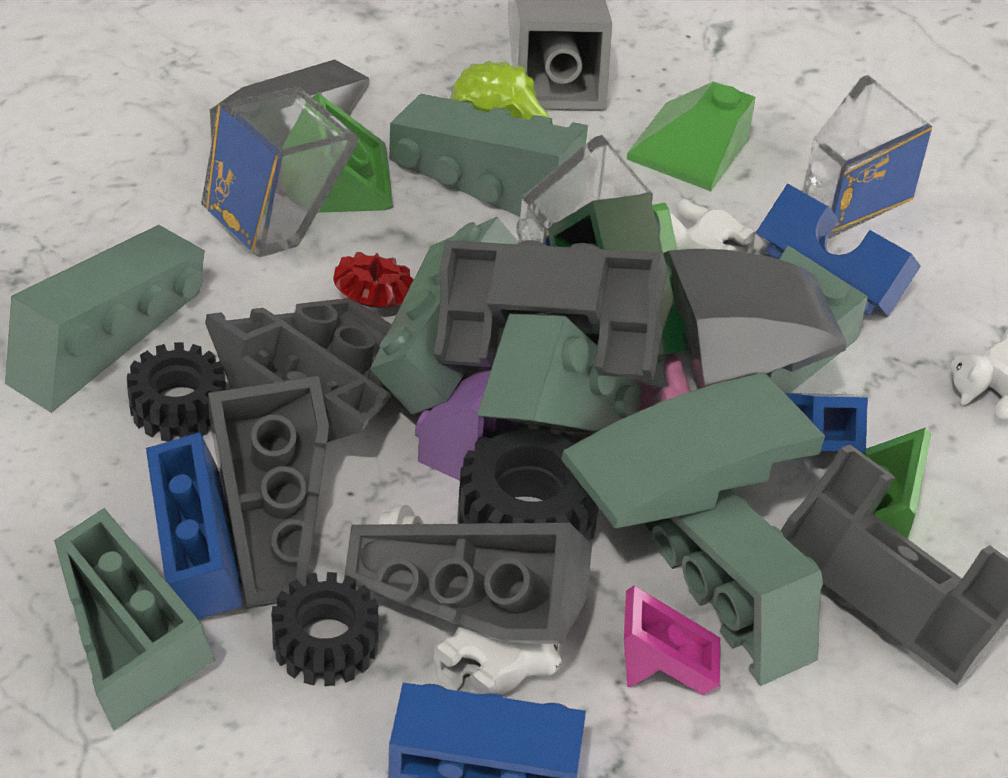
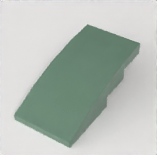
M764 372L715 383L657 403L616 421L563 450L561 460L616 529L715 509L720 490L766 482L769 478L772 463L820 454L825 435Z

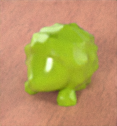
M486 61L484 64H471L468 69L462 71L451 88L450 99L472 103L475 110L490 112L495 107L510 110L511 117L531 120L534 115L549 118L548 113L536 98L533 79L526 74L523 67L511 66L506 61L497 63Z

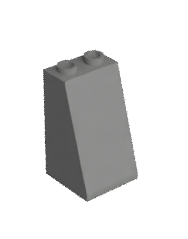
M508 0L512 66L523 67L526 74L533 79L534 90L539 104L544 109L606 110L612 36V20L606 0Z

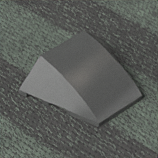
M724 249L668 250L663 253L665 261L672 271V292L677 313L683 320L685 335L692 350L690 369L698 389L715 383L764 372L767 374L780 368L792 372L846 351L847 342L815 276L804 268L769 256Z
M350 298L296 304L294 313L274 315L265 308L251 309L249 318L226 320L222 312L206 315L205 325L219 360L224 367V372L231 389L319 376L329 423L327 442L362 432L393 395L370 369L380 349V343L387 335L392 324Z

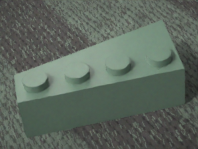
M419 94L390 123L389 160L548 229L561 221L580 200L588 125L572 122L569 127L553 125L552 118L534 115L531 120L511 117L510 110L494 107L490 112L475 110L472 103Z
M498 217L479 225L470 222L459 229L454 236L430 246L387 335L380 343V349L370 369L411 414L446 403L469 368L466 365L440 364L433 355L440 315L439 270L445 242L449 240L518 244L519 241Z
M157 225L12 295L5 384L51 413L199 294L203 283L202 269L205 250L163 226Z
M731 489L720 490L715 509L639 524L671 568L682 565L683 575L689 587L688 591L699 606L711 603L724 623L720 627V634L729 646L734 649L742 645L754 660V663L749 665L748 671L760 686L818 661L820 589L823 585L821 570L812 558L805 556L792 545L777 527L771 526L754 511L746 499L739 497Z

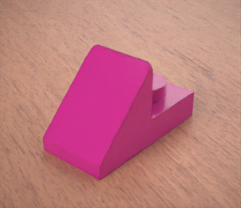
M635 585L627 589L624 621L627 687L634 686L659 670L702 695L720 686V637Z

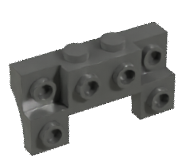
M446 240L439 270L440 315L433 354L440 364L492 367L499 328H505L509 314L565 316L583 333L599 334L594 366L599 376L654 380L662 334L659 314L667 273V266L662 253L606 250L586 243H577L571 247L546 246L541 242L533 240H523L518 244Z
M844 446L840 448L833 462L814 489L788 517L781 532L802 554L816 562L821 570L823 584L831 589L832 596L839 603L850 609L859 610L877 624L878 631L885 638L896 644L905 645L956 685H959L972 675L999 632L1008 627V558L989 545L980 551L964 577H959L873 514L895 477L853 446Z

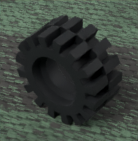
M174 342V350L167 351L165 344L156 346V355L154 356L148 350L140 354L141 363L133 361L130 366V373H127L126 379L130 414L133 416L134 424L138 429L144 426L145 434L152 438L160 431L161 441L167 442L171 441L172 434H180V438L188 436L189 432L195 431V433L201 432L202 436L206 435L207 425L210 426L208 393L226 390L224 367L221 361L216 362L215 354L211 351H207L202 355L201 346L192 344L189 351H185L184 342ZM174 387H186L195 390L187 395L178 397L160 394L162 391Z
M327 572L326 581L318 582L317 573L306 575L305 586H302L298 579H295L289 583V594L281 590L276 597L277 606L272 607L271 613L273 651L276 653V660L280 667L286 664L288 675L295 679L303 671L304 683L314 686L316 676H323L324 686H335V675L341 674L344 682L347 683L355 679V668L364 673L370 667V658L375 659L378 652L379 615L376 598L370 600V590L365 585L356 590V579L348 575L342 584L337 583V573ZM332 619L345 624L348 630L337 637L316 638L305 633L303 628L316 620Z

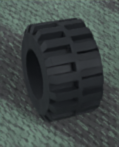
M527 424L515 425V430L507 431L504 427L493 431L492 439L484 436L475 442V449L467 451L463 458V467L460 469L457 523H570L587 540L594 539L599 507L561 460L563 450L574 445L572 443L573 436L563 431L558 435L551 433V427L539 425V429H528ZM516 497H533L543 501H523Z

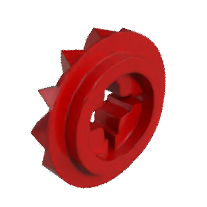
M356 252L354 257H341L333 275V282L343 295L362 305L378 308L402 304L414 280L410 276V269L404 265H397L395 258L385 259L380 257L378 253L374 256H367L362 252Z

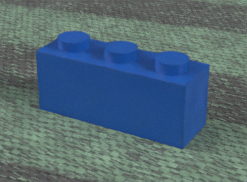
M201 432L146 448L165 581L198 620L243 607L220 471Z
M403 682L389 742L388 778H577L586 711L568 708L559 703L540 704L508 699L496 693L476 694L450 690L437 684L418 685Z

